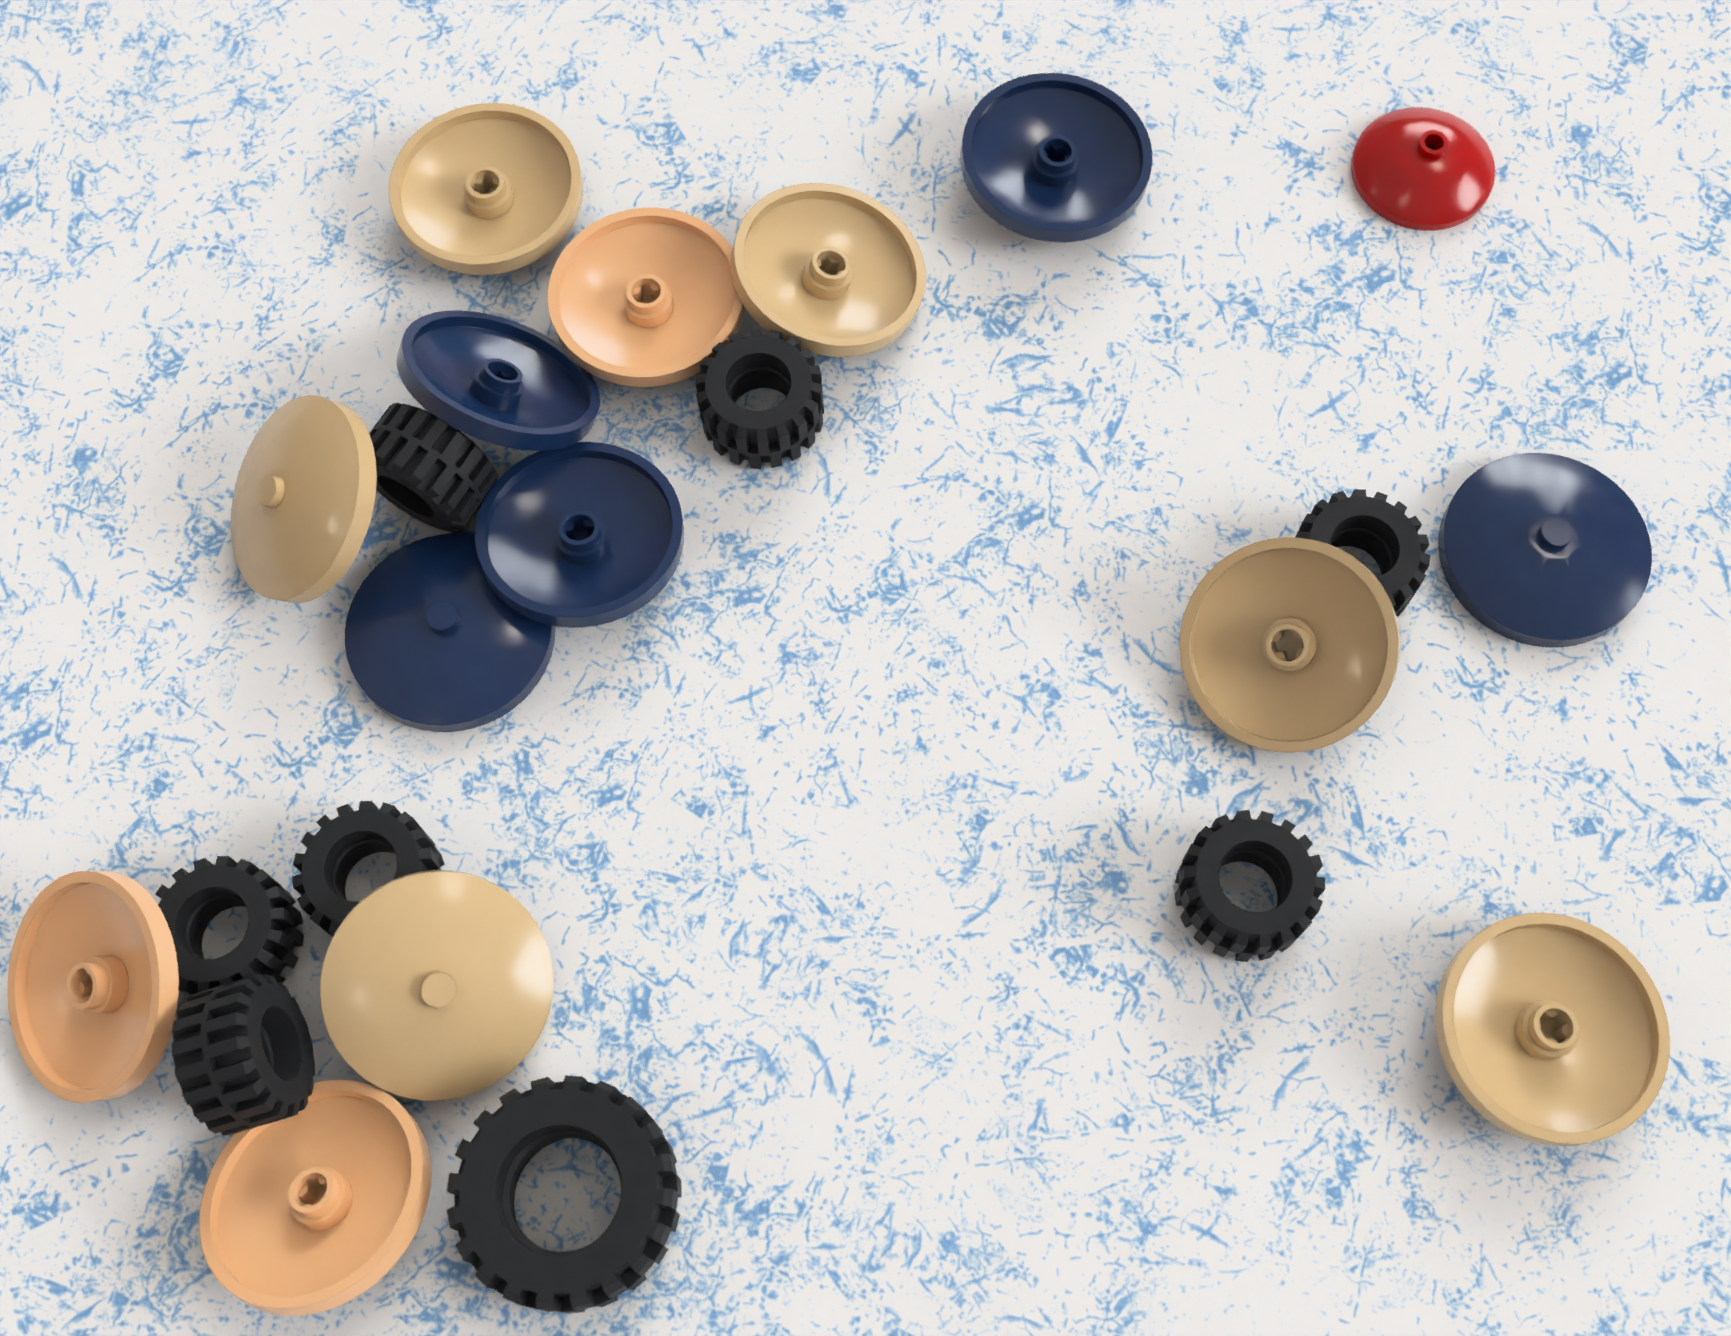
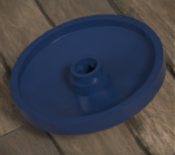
M1038 73L1018 77L1005 82L989 92L976 105L967 120L960 153L961 171L965 184L980 208L1005 228L1022 236L1047 242H1076L1091 239L1109 232L1124 222L1134 212L1144 196L1151 175L1153 158L1148 132L1138 114L1124 99L1112 90L1092 80L1062 73Z
M458 310L441 311L425 315L415 320L406 329L396 359L399 376L406 389L417 402L451 427L495 445L531 451L556 450L571 446L582 440L589 433L600 407V393L594 378L568 355L563 346L530 327L499 316Z
M577 442L561 449L538 451L513 465L488 491L479 509L475 525V547L478 559L492 590L506 605L531 620L556 627L583 628L598 626L616 621L636 612L655 598L667 585L679 564L684 545V525L681 506L673 486L665 475L650 461L630 450L615 445L595 442Z
M1515 454L1490 462L1469 476L1451 499L1444 512L1438 536V551L1442 571L1449 587L1461 605L1475 619L1492 631L1508 639L1532 646L1548 648L1575 646L1592 641L1611 631L1637 605L1647 587L1651 573L1652 549L1650 537L1640 512L1628 495L1614 481L1595 468L1580 461L1555 454Z
M450 533L426 537L403 546L386 557L368 574L357 590L348 611L345 625V649L350 669L356 681L367 697L386 715L400 723L420 730L455 732L488 724L519 705L533 691L546 671L552 656L556 631L555 626L543 624L519 614L496 595L482 571L475 547V535Z

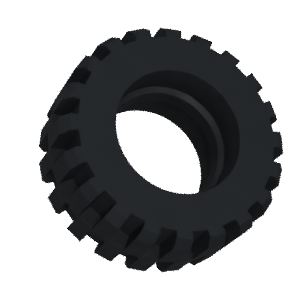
M566 1075L563 1082H553L549 1077L531 1081V1089L526 1092L520 1093L514 1088L499 1097L502 1106L493 1114L484 1110L473 1122L479 1130L472 1141L468 1142L462 1139L455 1153V1156L462 1159L458 1174L449 1173L447 1192L454 1195V1207L447 1210L449 1227L458 1231L460 1241L455 1246L463 1261L471 1263L477 1271L475 1276L487 1288L494 1289L502 1294V1298L518 1305L546 1312H562L566 1314L585 1312L587 1308L595 1306L604 1307L618 1301L617 1296L628 1289L634 1291L647 1279L645 1273L654 1263L660 1264L668 1251L665 1244L670 1232H676L680 1214L676 1212L678 1198L682 1197L681 1179L677 1176L675 1166L677 1159L672 1146L663 1135L662 1129L631 1096H625L616 1087L599 1081L597 1084L590 1083L582 1076ZM568 1138L582 1139L601 1147L613 1160L621 1184L618 1209L603 1234L588 1246L568 1252L543 1249L528 1239L516 1221L514 1196L519 1177L528 1162L546 1146Z

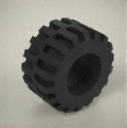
M761 329L750 330V336L741 338L739 333L729 336L730 344L725 346L719 342L712 348L713 358L705 357L700 364L702 374L696 376V397L701 423L707 440L713 441L714 450L721 456L729 452L730 462L739 466L743 460H748L750 468L761 469L762 462H771V467L775 468L782 466V458L787 456L791 461L801 457L800 447L803 446L810 449L815 442V432L820 433L823 425L824 403L822 376L819 365H815L814 356L809 349L801 351L800 341L793 337L787 341L782 340V332L771 330L769 336L761 335ZM759 388L774 389L786 396L779 405L764 411H751L736 404V401L743 394Z
M393 403L387 408L369 433L376 458V491L405 513L434 528L450 532H462L482 504L488 491L498 480V474L485 453L471 439L424 409L404 403Z
M1354 489L1348 498L1344 491L1332 494L1329 502L1324 499L1314 505L1311 514L1307 513L1295 538L1317 540L1335 547H1356L1370 554L1381 570L1382 575L1376 578L1384 587L1396 616L1399 617L1425 579L1426 575L1424 573L1430 565L1431 555L1425 554L1430 545L1427 534L1417 533L1422 526L1421 522L1416 516L1408 518L1404 514L1408 507L1400 501L1393 506L1386 502L1388 495L1376 492L1374 498L1367 497L1366 489Z
M360 801L359 810L354 811L348 804L336 808L338 817L330 820L325 814L316 822L321 829L315 836L307 832L301 840V843L307 849L305 854H295L293 865L302 873L292 876L293 888L302 895L297 898V901L302 910L310 915V919L332 937L344 918L359 903L347 901L345 885L351 869L362 858L378 852L396 854L397 868L393 880L417 872L441 870L440 867L445 865L441 853L435 847L436 844L407 812L404 811L401 814L394 805L383 802L379 809L372 801Z
M1250 810L1237 811L1233 820H1230L1226 814L1216 818L1211 828L1205 826L1197 834L1177 871L1175 883L1179 884V887L1174 895L1176 906H1183L1184 908L1180 918L1185 928L1193 924L1197 929L1193 938L1201 945L1206 940H1209L1216 945L1212 953L1223 958L1228 951L1236 953L1235 961L1248 962L1253 955H1257L1259 961L1271 958L1278 950L1282 953L1309 927L1312 919L1321 908L1323 901L1318 898L1325 890V878L1317 877V873L1323 867L1319 854L1309 856L1307 851L1313 843L1306 834L1297 839L1291 833L1296 825L1286 819L1281 826L1272 823L1274 815L1272 813L1262 811L1257 819H1251ZM1240 861L1252 863L1263 869L1275 884L1277 906L1265 912H1251L1233 904L1221 888L1219 882L1220 867L1231 862Z
M217 856L214 865L204 858L193 862L194 871L189 873L181 868L172 874L176 882L170 888L163 884L160 886L155 895L161 898L158 906L172 934L178 962L179 990L191 996L192 994L257 974L262 976L268 974L274 977L277 983H283L286 979L280 973L284 967L288 966L294 969L299 958L292 953L293 947L303 946L304 934L295 928V926L303 924L301 912L293 906L296 901L291 894L264 870L259 869L253 863L244 859H240L237 863L230 856ZM246 906L249 917L248 927L239 945L222 957L205 959L202 952V939L211 920L226 909Z
M257 974L192 994L186 998L185 1003L180 1005L177 1011L178 1020L174 1021L172 1028L174 1040L171 1043L175 1064L174 1071L187 1105L191 1106L194 1116L200 1123L205 1122L208 1130L215 1134L221 1132L223 1136L232 1135L298 1115L299 1111L304 1110L308 1104V1096L312 1095L314 1087L315 1062L313 1045L305 1017L294 997H291L288 989L281 982L277 983L276 979L268 974L264 976Z

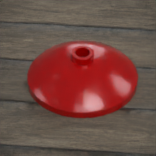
M1409 107L1388 112L1375 119L1365 128L1358 138L1352 154L1351 173L1359 195L1379 216L1405 228L1435 231L1457 226L1469 220L1483 207L1494 185L1495 162L1484 138L1466 121L1438 109Z

